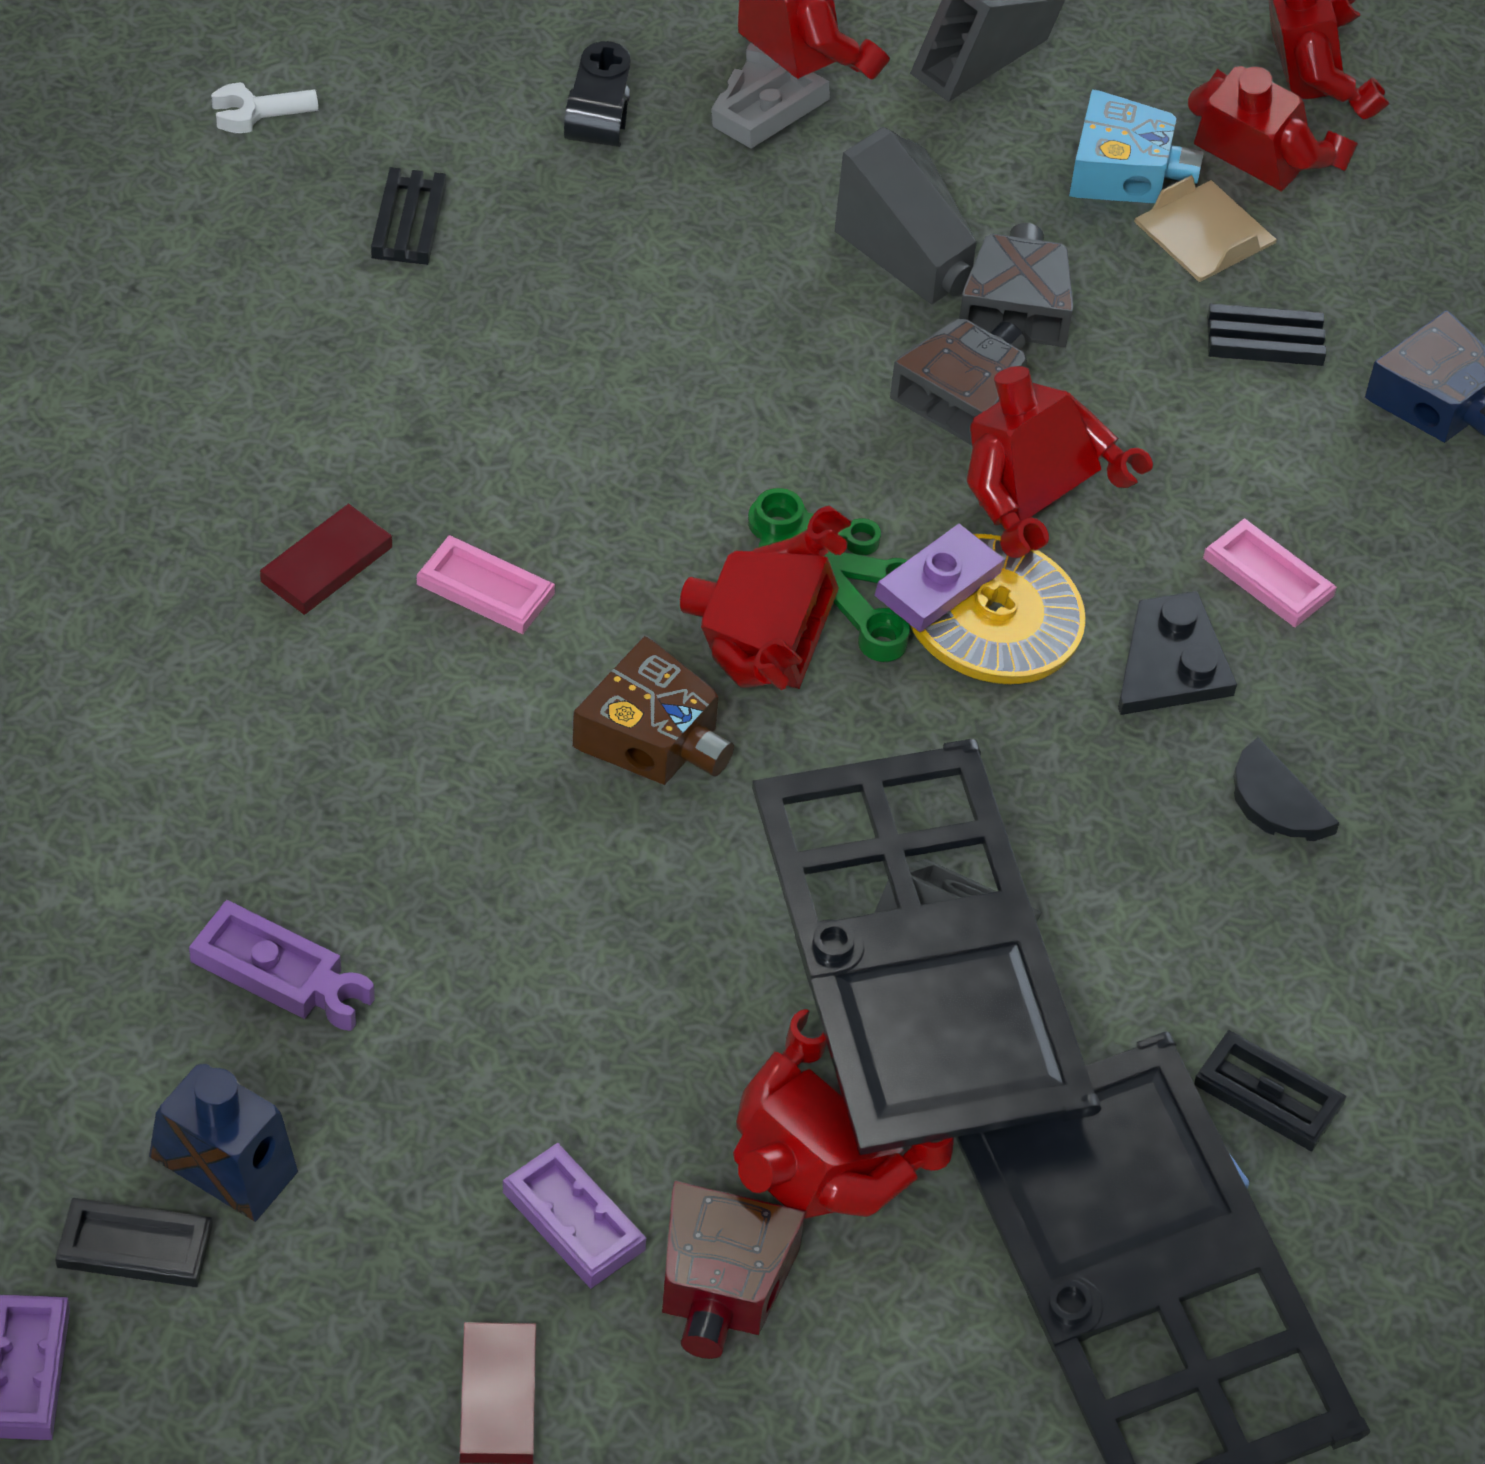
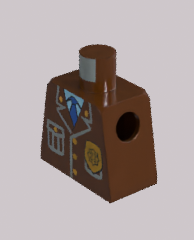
M646 636L635 645L574 710L572 747L663 785H666L686 761L716 777L725 769L734 751V744L713 732L716 729L718 696L715 690Z

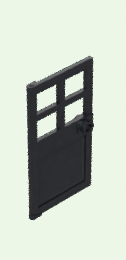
M975 739L944 743L941 749L753 780V793L859 1155L1062 1117L1063 1122L1094 1116L1102 1109L1098 1096L1094 1093L980 756L981 751L978 742ZM960 775L975 821L898 834L884 788ZM857 792L862 793L875 838L797 851L784 805ZM983 844L998 891L920 905L906 857ZM883 861L898 909L839 920L818 921L805 875Z
M1163 1032L1138 1041L1135 1048L1086 1066L1094 1093L1098 1096L1102 1108L1094 1116L1064 1122L1062 1117L955 1137L1026 1290L1028 1299L1051 1349L1060 1364L1106 1464H1136L1117 1423L1196 1392L1225 1451L1222 1454L1196 1464H1286L1329 1446H1332L1334 1450L1352 1442L1360 1441L1371 1432L1365 1419L1360 1416L1176 1049V1043L1170 1032ZM1258 1273L1286 1330L1208 1360L1180 1302ZM1158 1311L1185 1370L1106 1400L1080 1342ZM1298 1353L1327 1412L1248 1443L1219 1383Z

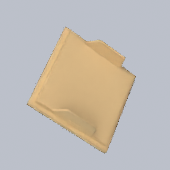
M1192 175L1161 190L1153 209L1136 217L1134 220L1143 231L1199 282L1275 244L1277 240L1212 180L1195 187Z

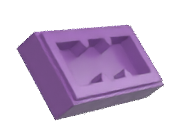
M959 523L878 581L874 596L917 631L922 632L976 592L980 586L999 575L1005 559Z
M556 1143L503 1180V1194L590 1289L646 1249V1237L559 1143Z
M0 1295V1438L53 1440L70 1314L68 1297Z

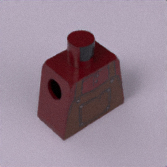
M678 1181L674 1182L671 1198L662 1313L687 1318L681 1339V1346L686 1352L705 1359L720 1357L723 1353L729 1329L759 1336L799 1253L806 1211Z

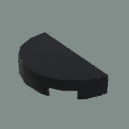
M1259 737L1242 750L1233 775L1235 785L1234 797L1248 820L1268 834L1274 835L1277 832L1289 837H1305L1306 841H1317L1337 833L1339 822Z

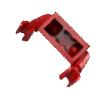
M739 0L738 33L797 79L834 62H838L844 66L848 65L852 70L861 72L872 80L878 76L890 61V57L884 50L871 40L865 39L859 46L856 40L839 31L834 0Z
M1269 0L1271 31L1290 92L1298 95L1301 99L1330 96L1339 102L1348 100L1352 108L1362 119L1375 116L1390 104L1383 96L1385 94L1384 88L1375 78H1370L1359 88H1356L1355 78L1343 72L1338 27L1344 26L1361 16L1350 5L1356 0Z
M1236 66L1228 75L1217 69L1211 79L1195 88L1188 98L1189 110L1196 116H1202L1194 145L1281 192L1295 179L1301 170L1321 169L1332 165L1346 171L1358 145L1357 142L1332 131H1327L1324 140L1317 141L1308 127L1303 100L1298 95L1273 83L1270 72L1261 67L1245 68L1243 66Z
M1024 366L1009 367L995 375L994 381L1000 401L974 417L970 425L973 449L967 475V484L979 501V505L985 510L994 525L1002 524L1005 531H1003L1000 540L1001 548L1007 556L1013 558H1020L1030 553L1031 550L1036 551L1048 543L1049 534L1047 528L1040 520L1032 516L1102 470L1099 461L1102 457L1109 462L1107 466L1108 479L1114 486L1119 488H1129L1138 483L1137 479L1129 473L1126 462L1139 474H1145L1153 468V461L1145 450L1130 448L1123 452L1115 444L1119 438L1072 394L1065 390L1032 383L1030 371Z
M824 506L818 509L811 517L807 530L790 539L755 548L753 551L736 550L727 556L717 582L689 577L685 581L680 595V609L682 613L703 617L701 628L712 651V658L739 687L751 688L773 684L780 690L785 689L787 686L800 689L839 589L829 559L825 555L829 551L834 555H841L845 552L847 541L838 533L850 527L852 522L833 507Z
M803 1009L794 1014L791 1019L784 1052L781 1054L774 1051L743 1091L736 1120V1127L742 1134V1137L733 1151L735 1162L738 1164V1174L741 1182L748 1190L754 1193L769 1191L784 1206L806 1211L805 1219L829 1213L868 1217L878 1212L918 1179L915 1172L919 1168L929 1171L945 1168L951 1161L954 1138L943 1139L934 1143L927 1142L911 1145V1148L904 1154V1149L895 1148L859 1155L843 1097L811 1069L801 1073V1070L798 1068L801 1062L811 1063L819 1060L827 1047L824 1032L816 1038H807L801 1034L810 1010Z

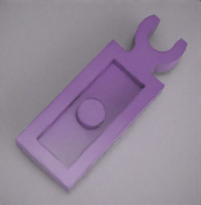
M227 899L189 946L191 963L303 1019L308 1016L316 1005L325 1010L327 1019L335 1027L352 1031L356 1025L355 1009L341 1002L345 999L355 998L371 1005L375 1000L374 984L369 978L353 972L339 975L341 972L340 955Z

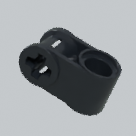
M600 41L584 49L574 88L570 90L564 122L565 139L621 146L620 129L625 130L627 107L630 99V89L627 86V80L631 64L630 54L622 45L611 41Z

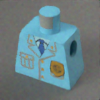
M1092 89L1075 160L1069 196L1087 199L1155 203L1162 190L1164 178L1181 181L1192 175L1194 183H1198L1204 151L1171 145L1176 124V117L1172 113Z

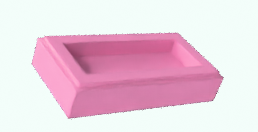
M1245 518L1205 548L1203 559L1293 627H1297L1334 597L1337 588L1334 584Z
M450 535L417 574V585L521 634L525 633L555 594L554 583Z

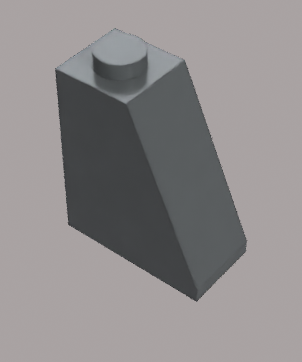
M941 0L910 74L949 102L1045 42L1052 31L1065 0Z

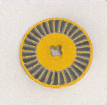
M973 534L1005 559L1000 574L980 586L976 592L922 632L917 631L909 624L911 630L920 643L939 661L964 675L978 680L998 684H1023L1041 680L1053 674L1074 655L1084 634L1085 609L1077 587L1056 562L1039 550H1031L1030 553L1020 558H1013L1003 552L1000 544L1001 536ZM993 602L1000 603L1004 606L998 608L997 611H993L988 608L993 604Z

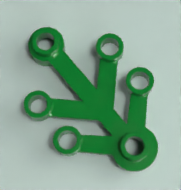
M773 488L761 493L751 505L748 513V526L751 532L760 539L759 547L790 539L807 530L813 513H808L802 499L793 491L784 488ZM773 517H782V518H784V519H786V520H776V519H772V518H773ZM854 519L850 527L838 533L847 541V549L854 554L844 552L841 555H834L829 551L825 555L829 559L839 587L834 604L859 631L858 645L864 655L879 662L894 661L900 658L907 649L910 631L909 623L890 608L873 609L847 578L878 583V581L907 560L903 558L883 560L862 556L872 554L879 548L881 529L877 523L870 519ZM863 532L869 534L872 539L860 541L852 535ZM886 637L891 641H880L875 638Z

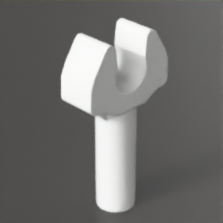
M239 82L225 85L211 94L213 109L240 108L216 113L217 128L233 133L253 131V125L261 118L318 111L315 89L256 97L252 95L243 83Z

